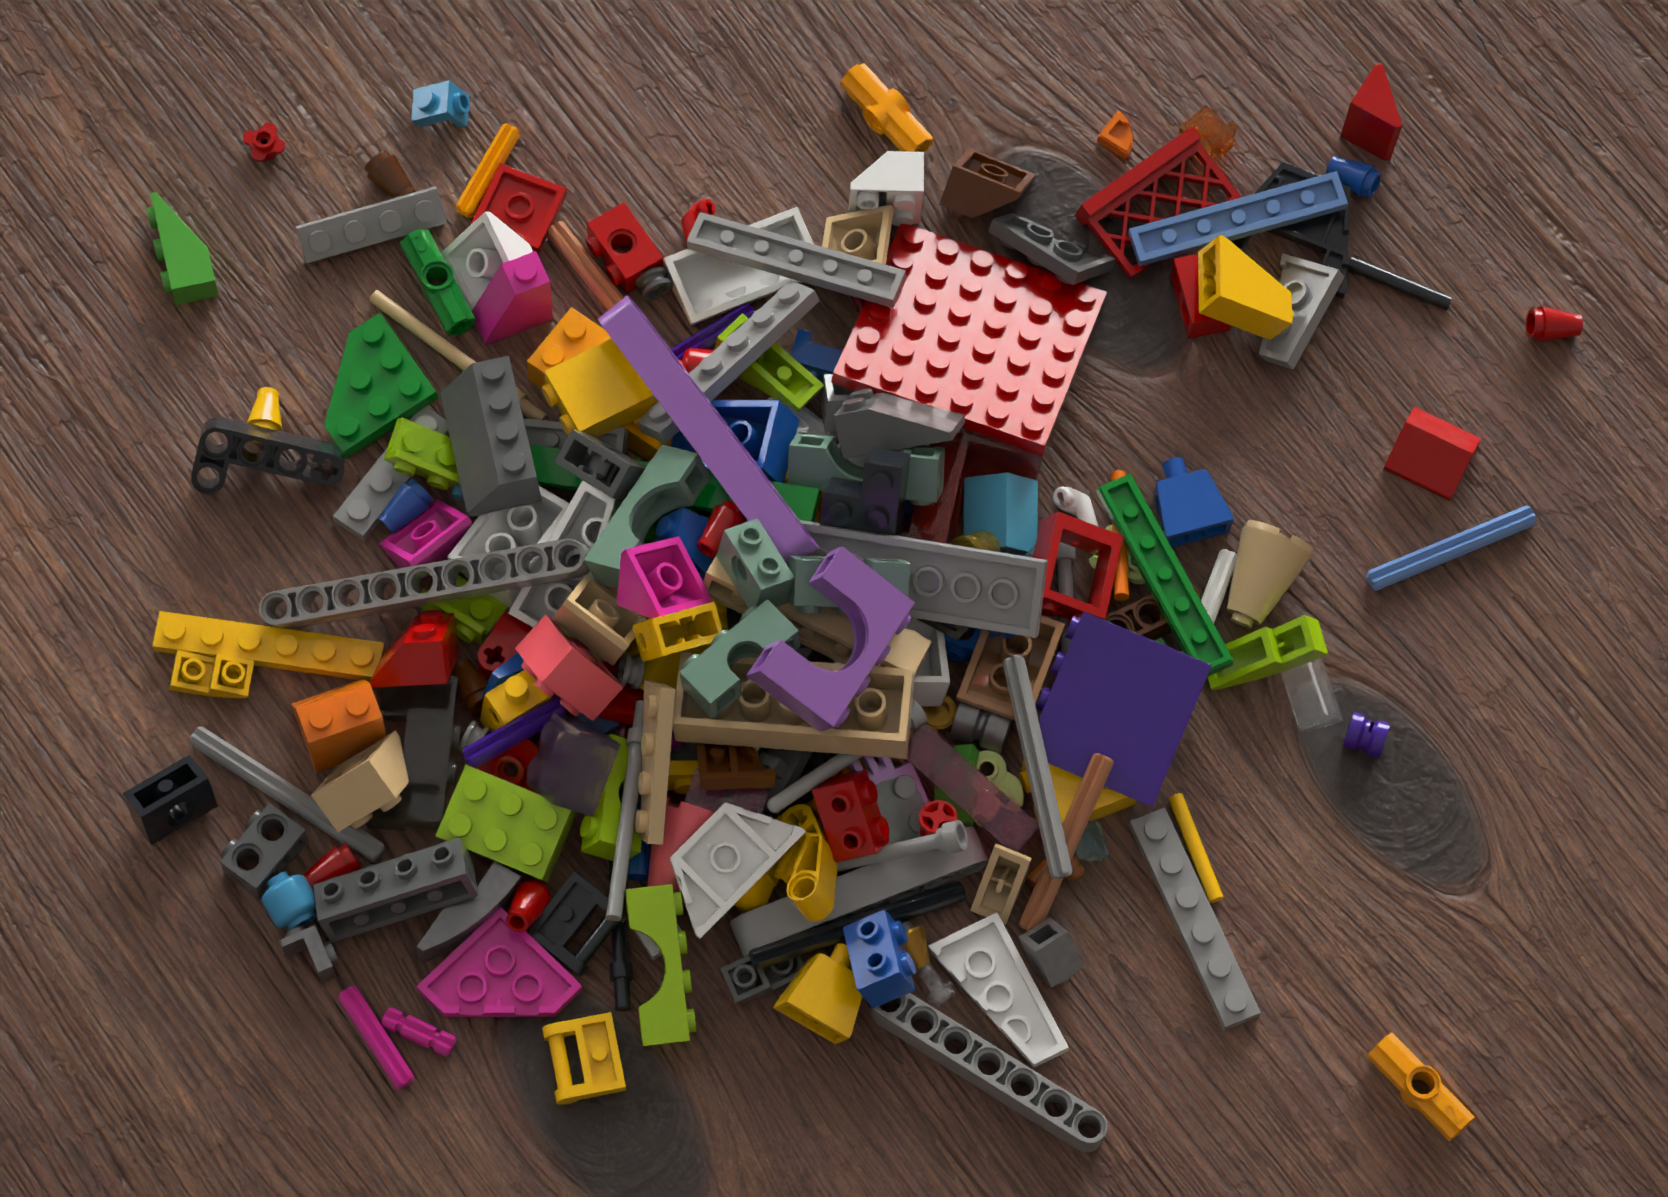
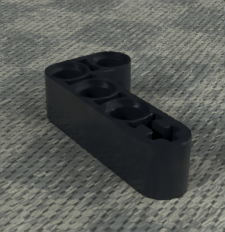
M214 417L205 422L202 427L193 464L191 482L193 487L202 494L211 495L217 493L225 483L230 463L330 486L340 481L344 474L345 455L340 447L333 443L223 417ZM213 432H220L226 436L227 441L221 445L211 443L207 436ZM249 441H258L263 445L264 450L259 453H251L244 445ZM293 449L301 455V458L297 461L289 462L282 457L281 453L285 450ZM308 454H313L311 466H307ZM326 459L333 460L330 469L323 468ZM205 467H212L218 472L219 476L214 479H206L200 475L199 471Z

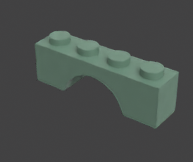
M797 433L789 444L788 484L818 488L820 492H823L832 477L863 481L864 468L853 464L848 459H843L834 437ZM922 445L905 448L903 452L911 454L906 500H910V503L921 506L937 502L943 491L945 447Z
M666 445L660 446L584 558V562L598 584L618 589L621 553L625 549L643 545L648 529L662 515L671 510L694 504L711 478L698 453Z

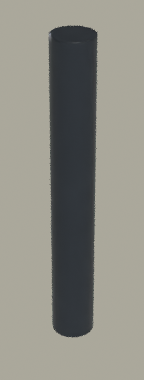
M1351 256L1347 265V270L1444 310L1448 309L1453 298Z

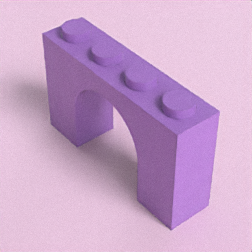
M843 546L828 552L808 583L841 608L851 622L854 631V647L847 663L837 671L819 668L780 639L766 645L746 675L819 732L833 727L838 728L846 720L850 713V709L847 707L854 695L858 697L870 683L871 678L867 675L874 665L878 666L887 657L891 650L888 643L894 634H900L908 625L911 619L908 613L915 603Z

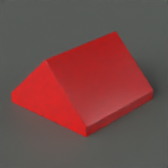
M1380 63L1375 64L1351 101L1340 137L1382 160H1389L1393 155L1402 123L1383 64Z
M1414 407L1383 469L1450 501L1481 438Z

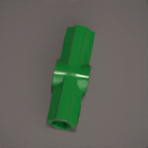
M418 229L408 233L400 241L401 249L422 287L424 298L431 304L447 336H459L468 332L476 324V319L454 279L451 266L445 262L428 229ZM436 279H442L446 281L443 285L433 286L430 284V282Z

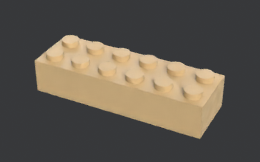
M680 653L673 715L675 741L907 759L914 693L913 669L873 666L867 675L871 678L870 683L858 697L854 695L847 707L850 709V713L846 720L838 728L833 727L819 732L746 676L758 659L754 657H745L734 663L731 670L740 679L742 695L712 719L682 688L679 673L688 658L694 654L700 655L702 653ZM811 662L819 668L830 671H837L845 665Z

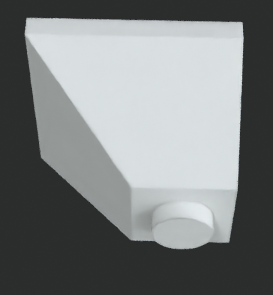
M484 212L447 246L441 254L445 262L451 266L454 279L472 311L501 264L529 254L533 250L528 242L491 212Z

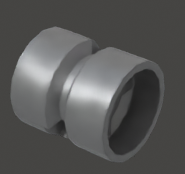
M960 702L949 738L967 744L977 740L980 748L1001 754L1012 719Z

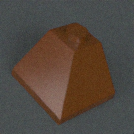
M969 148L953 165L939 205L948 208L947 211L956 217L974 218L1018 200L1034 181L1036 174Z

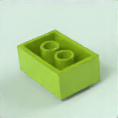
M465 764L436 837L444 841L461 838L468 851L548 883L578 812L569 806Z

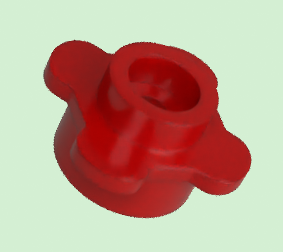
M265 123L262 128L256 131H246L243 135V142L250 146L252 159L257 162L271 160L285 150V142L278 138L276 134L277 127L273 123ZM262 140L268 141L266 144H261Z

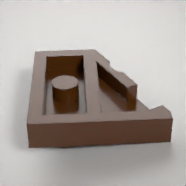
M695 743L700 790L775 787V771L772 768L765 769L759 762V754L753 747Z

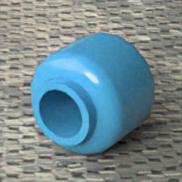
M285 871L274 876L266 883L269 889L263 894L261 901L276 927L280 929L288 928L290 931L299 926H306L317 918L314 890L305 876L300 874L289 876Z

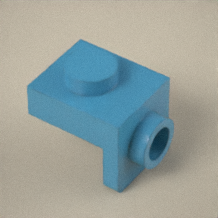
M450 80L413 89L411 121L418 127L447 120L452 121L460 128L468 125V112L470 111L469 95Z

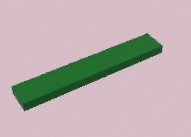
M1131 473L1097 487L1096 493L1118 534L1123 536L1122 541L1183 653L1211 664L1212 666L1207 677L1233 666L1234 660Z

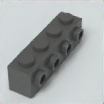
M461 838L445 841L438 845L408 853L376 865H370L364 869L333 877L313 885L318 922L331 943L478 896L473 860Z

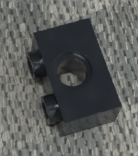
M191 755L184 757L123 793L133 822L151 845L218 807L208 777Z

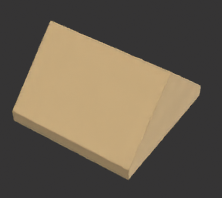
M890 204L871 210H861L826 217L822 247L886 265L894 208Z

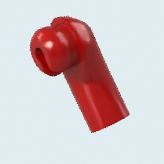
M702 199L694 203L683 216L681 224L686 245L699 213L715 214L716 206L711 200Z

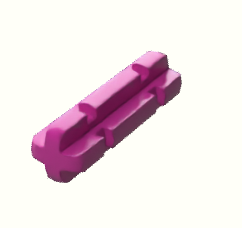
M389 1007L382 1018L381 1024L383 1028L393 1033L399 1031L400 1036L428 1049L431 1046L434 1052L445 1057L449 1056L455 1047L456 1037L443 1030L438 1032L437 1027L411 1015L405 1017L404 1012L394 1007Z

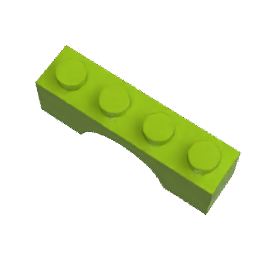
M673 884L625 889L629 929L640 932L653 940L660 949L665 964L664 978L659 990L649 1001L638 1007L642 1046L690 1041L689 1033L696 1032L694 1008L686 1009L685 993H692L690 970H682L680 956L681 954H688L685 930L678 931L676 915H683L681 891L673 892Z

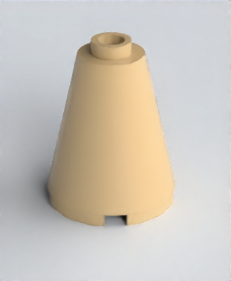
M1248 520L1242 527L1227 611L1232 614L1230 620L1249 629L1252 628L1253 624L1261 625L1310 560L1314 550L1308 543L1292 534L1291 538L1279 533L1280 528L1255 520Z

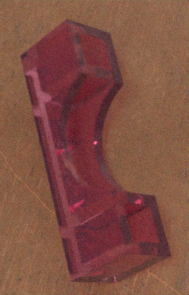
M928 722L924 723L909 740L907 760L1006 848L1017 852L1039 828L1038 820L982 774Z

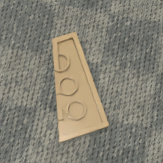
M644 680L643 736L641 742L642 771L638 779L641 808L636 812L635 830L636 833H640V839L647 844L663 845L675 689L659 680Z

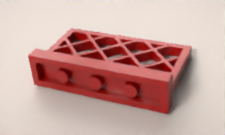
M1193 126L1082 203L1074 215L1083 227L1087 225L1108 253L1116 258L1115 262L1129 280L1152 263L1143 266L1138 264L1132 266L1124 256L1125 244L1132 245L1130 238L1126 237L1128 220L1147 224L1162 220L1163 218L1154 217L1155 201L1175 204L1173 216L1179 215L1180 205L1199 209L1216 205V203L1206 202L1208 185L1222 188L1229 197L1225 202L1242 197L1199 143L1201 136ZM1194 155L1204 165L1203 177L1184 174L1185 162ZM1179 166V172L1172 171ZM1161 178L1178 180L1176 196L1157 193L1158 180ZM1183 181L1202 184L1200 201L1181 197ZM1152 185L1151 192L1144 191ZM1134 197L1150 199L1148 216L1129 213L1130 200ZM1124 205L1123 212L1117 211V209ZM1107 216L1122 219L1120 236L1106 233L1099 222Z

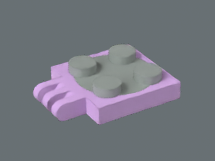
M862 756L861 759L865 769H867L869 779L875 783L877 788V803L881 816L885 817L889 825L890 842L886 845L921 837L919 813L929 800L912 762L906 761L894 767L890 758L876 757L879 762L877 764L873 756ZM859 760L849 765L851 772L863 770Z

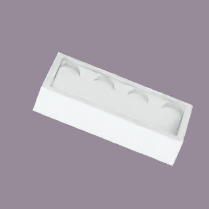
M798 207L748 225L814 244ZM689 249L663 258V268L667 272L666 277L671 279L673 283L672 290L691 325L774 294L791 280L802 283L801 281Z

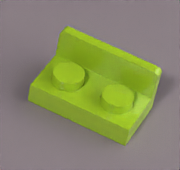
M403 417L397 419L383 461L393 464V470L400 474L412 477L418 474L427 478L426 483L437 489L448 490V487L461 485L450 437Z
M459 575L456 576L458 587L464 586L468 582ZM425 589L421 591L422 594L428 592ZM489 594L420 606L422 612L441 610L443 613H454L457 637L466 643L474 641L480 646L490 635L500 616L508 610V606Z

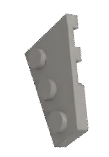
M1282 253L1280 266L1283 270L1279 283L1292 293L1294 316L1292 324L1272 340L1262 338L1259 355L1267 362L1294 369L1345 276L1339 269Z

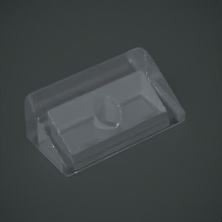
M1322 657L1281 672L1300 732L1314 730L1343 721Z

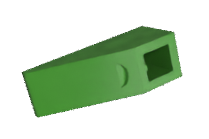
M156 192L150 193L153 207H148L146 210L151 229L158 228L160 239H155L153 242L158 261L165 260L167 271L160 272L165 294L172 292L175 305L219 296L207 246Z

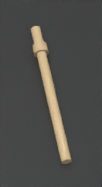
M376 290L371 295L369 302L463 371L472 363H476V361L379 290ZM516 387L522 414L528 419L547 421L548 414L527 400L528 395Z

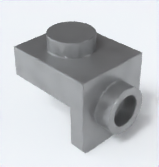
M315 925L309 928L307 926L293 928L285 934V938L279 940L285 957L308 949L322 983L336 977L332 965L338 963L339 960L331 942H322Z

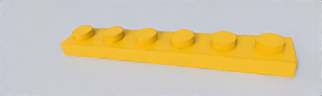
M159 611L152 645L155 652L176 654L177 650L214 658L217 653L253 660L255 666L354 680L365 679L370 682L385 651L383 642Z

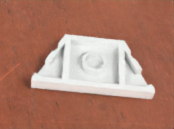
M725 802L669 858L694 934L700 939L806 831L801 827L793 826Z

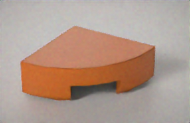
M1117 111L1097 138L1098 143L1124 160L1129 158L1133 146V133L1128 119L1120 111Z

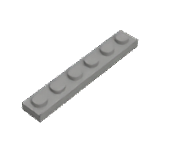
M702 212L699 213L687 239L689 250L894 308L907 279L906 270Z
M789 281L689 373L710 402L820 301L815 290L795 281ZM659 402L654 404L637 421L642 433L665 444L680 431Z
M1165 807L1131 820L1129 828L1223 1031L1259 1017L1261 1012Z

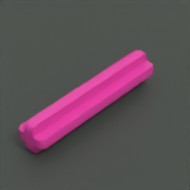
M350 986L338 995L342 1006L395 1088L398 1090L405 1088L414 1081L413 1073L358 988Z

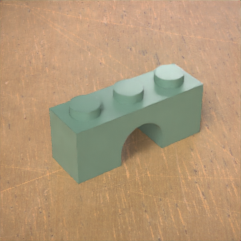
M789 555L788 567L795 579L787 602L797 606V612L820 613L822 606L835 607V613L845 614L841 608L808 583L825 557ZM864 558V563L907 597L909 596V562L903 559Z
M768 599L760 606L754 605L742 615L740 622L731 630L726 629L717 634L712 640L711 646L702 654H694L685 661L679 672L682 688L714 719L742 695L740 679L731 670L734 663L745 657L758 658L766 645L780 639L794 650H797L800 647L799 630Z

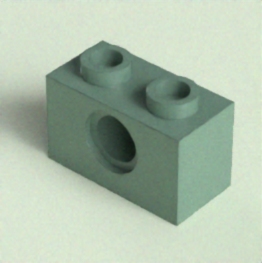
M758 518L724 530L716 557L747 607L760 606L767 599L775 607L786 604L795 577Z

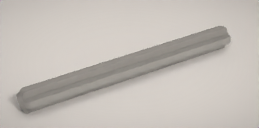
M1020 655L1012 656L1003 660V668L1049 873L1052 878L1061 879L1072 874L1071 862L1026 662Z
M199 726L191 735L189 740L191 746L342 844L347 843L353 851L365 859L375 863L383 854L385 848L381 841L360 828L353 829L351 825L337 832L311 796L211 731Z

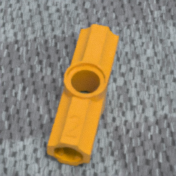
M865 63L861 65L856 64L848 70L847 74L841 79L840 86L863 110L864 118L872 130L879 135L885 134L900 151L925 153L933 144V137L911 114L910 107L905 98L894 88L889 90Z
M1392 1032L1384 1037L1368 1053L1367 1058L1400 1091L1404 1103L1411 1108L1417 1109L1449 1142L1460 1134L1475 1118L1441 1083L1437 1071L1430 1066L1424 1065ZM1411 1081H1424L1428 1085L1430 1092L1428 1094H1419L1413 1089Z

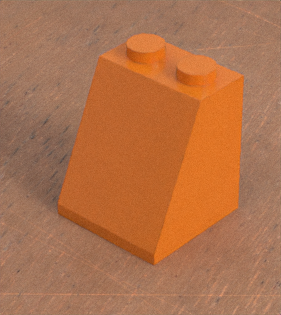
M360 679L291 703L316 773L336 767L341 762L386 736L383 717L370 683L365 679Z

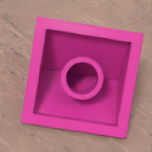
M437 499L428 506L429 509L401 529H398L394 534L392 533L379 544L399 568L448 560V555L472 526L469 516ZM428 575V576L424 577V578L421 580L420 583H422L424 580H426V579H427L428 577H430L431 575Z
M679 536L625 549L621 553L617 605L652 619L713 602Z

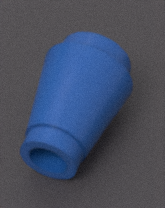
M1337 156L1331 158L1326 169V174L1337 171L1341 184L1351 187V192L1359 198L1363 196L1372 198L1382 178V172L1376 170L1375 165Z
M412 478L407 484L402 482L378 519L394 534L398 529H401L429 509L427 505L433 498Z

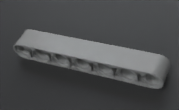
M972 826L965 827L968 839V847L965 851L949 854L947 851L942 852L940 849L870 864L838 876L836 879L833 910L825 919L818 922L807 921L788 896L739 915L730 922V926L743 957L748 956L749 951L754 948L938 888L980 871L987 866L989 859L975 828Z
M908 993L894 999L899 1006L894 1012H885L879 1006L871 1007V1016L879 1026L1081 1152H1093L1102 1145L1108 1128L1105 1116L1101 1112L913 994ZM923 1019L931 1024L932 1029L927 1033H919L912 1028L911 1024L915 1020ZM950 1040H957L964 1045L965 1050L960 1054H952L946 1050L944 1044ZM982 1061H991L997 1066L998 1072L993 1075L983 1074L979 1070L978 1064ZM1017 1081H1022L1030 1086L1032 1092L1026 1096H1019L1013 1092L1011 1085ZM1050 1102H1056L1064 1108L1065 1114L1060 1117L1050 1116L1044 1106ZM1083 1123L1092 1124L1096 1127L1098 1135L1094 1138L1083 1137L1078 1130V1126Z

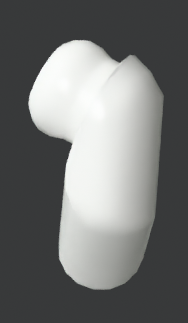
M1063 486L1054 491L1052 496L1053 502L1058 508L1076 516L1077 519L1098 526L1092 502L1088 495L1071 487Z

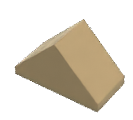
M995 844L970 911L984 917L997 912L1003 924L1006 925L1025 878L1028 875L1032 858Z

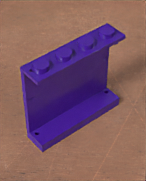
M1083 612L1081 619L1073 616L1065 635L1066 638L1071 640L1066 654L1058 652L1050 673L1057 675L1051 689L1043 688L1036 705L1037 709L1042 710L1039 724L1048 763L1083 778L1094 753L1105 755L1111 758L1114 764L1104 787L1153 807L1212 665Z

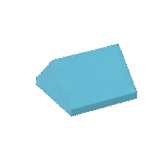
M1011 473L964 478L962 546L1007 554L1033 555L1037 540L1038 481Z

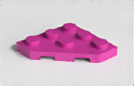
M502 907L496 910L416 986L417 991L443 1017H555L583 990V987L526 931L515 932L510 929L506 923L508 913Z

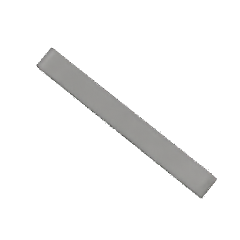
M561 539L282 589L267 593L262 598L259 604V613L265 622L273 626L294 629L580 578L590 572L584 562V558L590 549L574 539ZM579 549V562L573 567H567V554L571 550ZM536 556H542L543 566L541 570L531 574L529 571L530 561ZM504 562L506 565L505 575L499 580H494L492 576L494 567L498 563ZM463 569H468L470 574L468 582L464 586L458 587L456 584L457 574ZM431 575L433 585L428 592L422 594L419 589L420 582L424 577ZM395 582V595L391 599L385 600L383 596L385 586L388 583ZM358 588L360 598L355 605L349 607L347 596L353 589ZM322 595L323 606L318 612L313 613L311 603L316 596ZM285 601L287 612L282 618L277 620L275 609L278 604Z

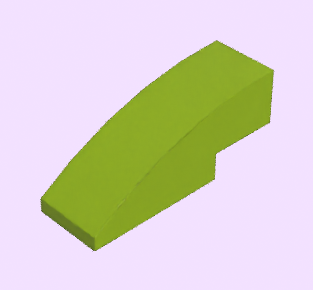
M1303 615L1274 629L1263 627L1225 644L1234 660L1233 666L1208 676V680L1212 690H1219L1278 674L1329 655L1319 621Z

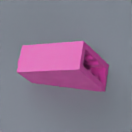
M536 251L501 264L472 309L476 319L475 325L485 346L553 320L551 284Z

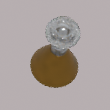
M911 921L903 923L908 936V942L904 944L905 950L910 954L916 972L931 992L926 1000L933 1002L935 1006H939L954 996L955 992L952 989L954 984L953 982L944 984L931 966L925 928L923 926L914 927Z

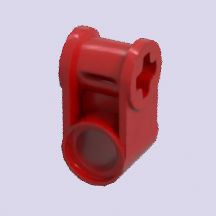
M506 610L500 616L492 632L478 651V670L487 680H489L492 672L517 653L515 648L533 629L530 625L508 613L510 610Z

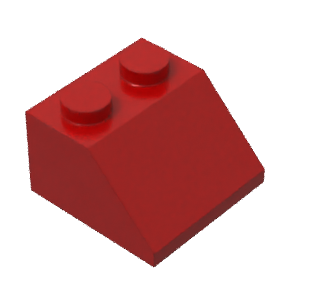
M427 610L420 615H416L384 651L370 680L371 687L447 684L459 657L454 613H443L441 610Z

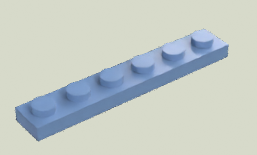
M1335 171L1130 228L1128 235L1138 265L1143 266L1200 250L1219 235L1233 241L1347 209L1348 202L1339 175Z

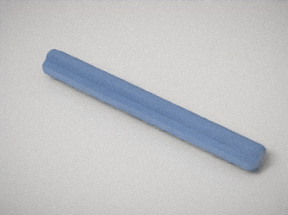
M1530 506L1521 507L1373 568L1366 575L1367 581L1373 590L1378 591L1530 528L1537 521L1536 515Z

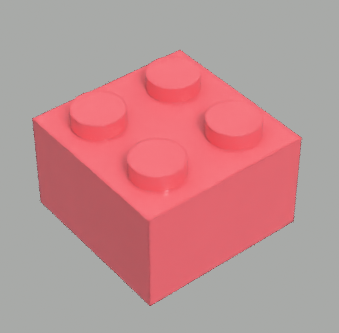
M545 614L515 648L524 660L521 667L536 679L534 681L535 685L546 695L552 697L556 694L560 697V703L571 714L577 717L582 713L594 721L623 689V686L604 662L598 660L590 653L587 646L578 639L570 638L562 633V628Z

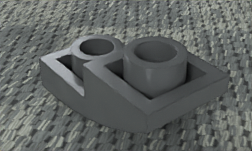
M748 955L720 969L735 1003L740 1004L786 988L801 969L804 962L800 955L756 970L753 968Z

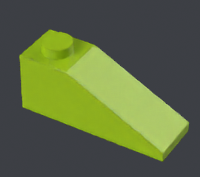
M743 313L717 337L715 349L748 320ZM776 342L738 376L739 379L776 400H780L783 404L798 412L824 387V384Z

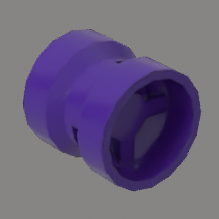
M1353 712L1342 747L1350 750L1359 748L1365 750L1368 756L1379 759L1387 738L1390 723L1381 720L1376 722L1369 721L1365 715Z

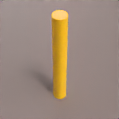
M1182 793L1172 795L1168 800L1209 903L1218 902L1224 896Z

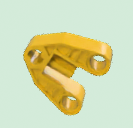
M797 804L790 807L775 818V820L801 827L806 832L734 904L741 914L766 905L779 879H783L785 883H788L786 889L787 896L807 921L818 922L823 920L833 910L838 862L834 861L821 821L808 805Z

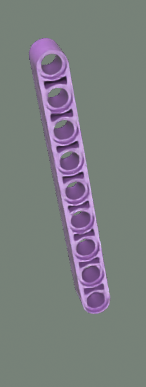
M627 295L598 318L600 324L746 519L751 521L758 518L787 566L789 555L811 556L816 552L819 546L635 302Z

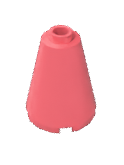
M667 797L663 845L651 844L647 887L673 884V892H679L680 889L669 858L715 812L680 801L678 806L669 803L670 798Z

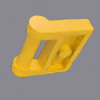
M611 1012L545 1025L542 1028L544 1040L549 1041L558 1088L554 1091L556 1104L565 1105L581 1099L626 1091ZM567 1036H576L584 1078L583 1084L573 1085L564 1041V1038Z

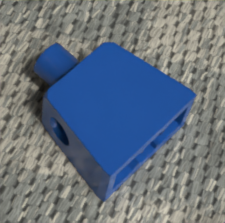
M1181 457L1165 461L1162 464L1166 479L1156 483L1153 500L1157 522L1171 548L1229 533L1234 520L1233 515L1208 471L1201 469L1188 473L1184 460Z

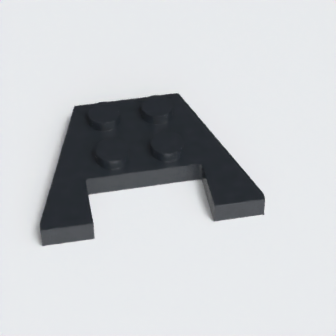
M1282 162L1255 194L1320 175ZM1342 184L1348 202L1347 209L1267 231L1324 253L1325 257L1322 265L1339 269L1345 276L1334 295L1341 299L1344 298L1347 290L1346 273L1351 187ZM1251 236L1231 242L1245 253Z

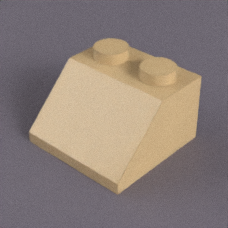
M588 574L584 576L552 618V621L562 628V633L570 638L578 639L589 648L590 653L600 661H607L612 666L635 638L633 625L647 620L639 613L617 605V596L601 584H598Z
M396 731L391 732L338 764L311 794L337 832L350 825L353 829H357L373 817L371 814L373 811L380 808L385 812L402 800L399 794L407 786L409 780L398 733Z

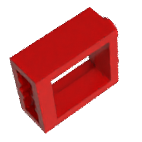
M1059 511L1041 519L1033 558L1048 560L1041 615H1057L1068 619V624L1071 623L1073 616L1081 619L1083 612L1105 620L1123 536ZM1060 542L1098 556L1088 603L1050 590Z

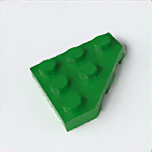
M378 313L349 332L324 424L327 432L336 445L340 447L346 459L393 429L397 419L401 417L408 419L439 398L433 386L381 313Z

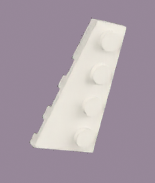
M997 912L928 946L931 954L1033 1068L1068 1051L1069 1047Z

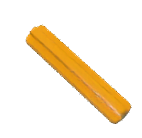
M508 123L500 127L456 204V211L460 215L472 218L476 214L499 164L505 163L519 139V130Z

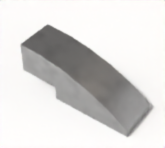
M494 861L477 886L478 896L445 906L417 945L418 957L426 962L462 944L500 907L505 910L509 906L515 889L522 883L521 876Z

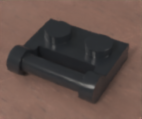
M574 871L545 907L541 916L531 925L527 933L568 967L582 976L589 968L587 965L588 961L619 922L624 923L628 918V914L623 909L620 921L608 920L605 915L577 952L572 954L566 948L597 908L600 906L607 911L608 897Z

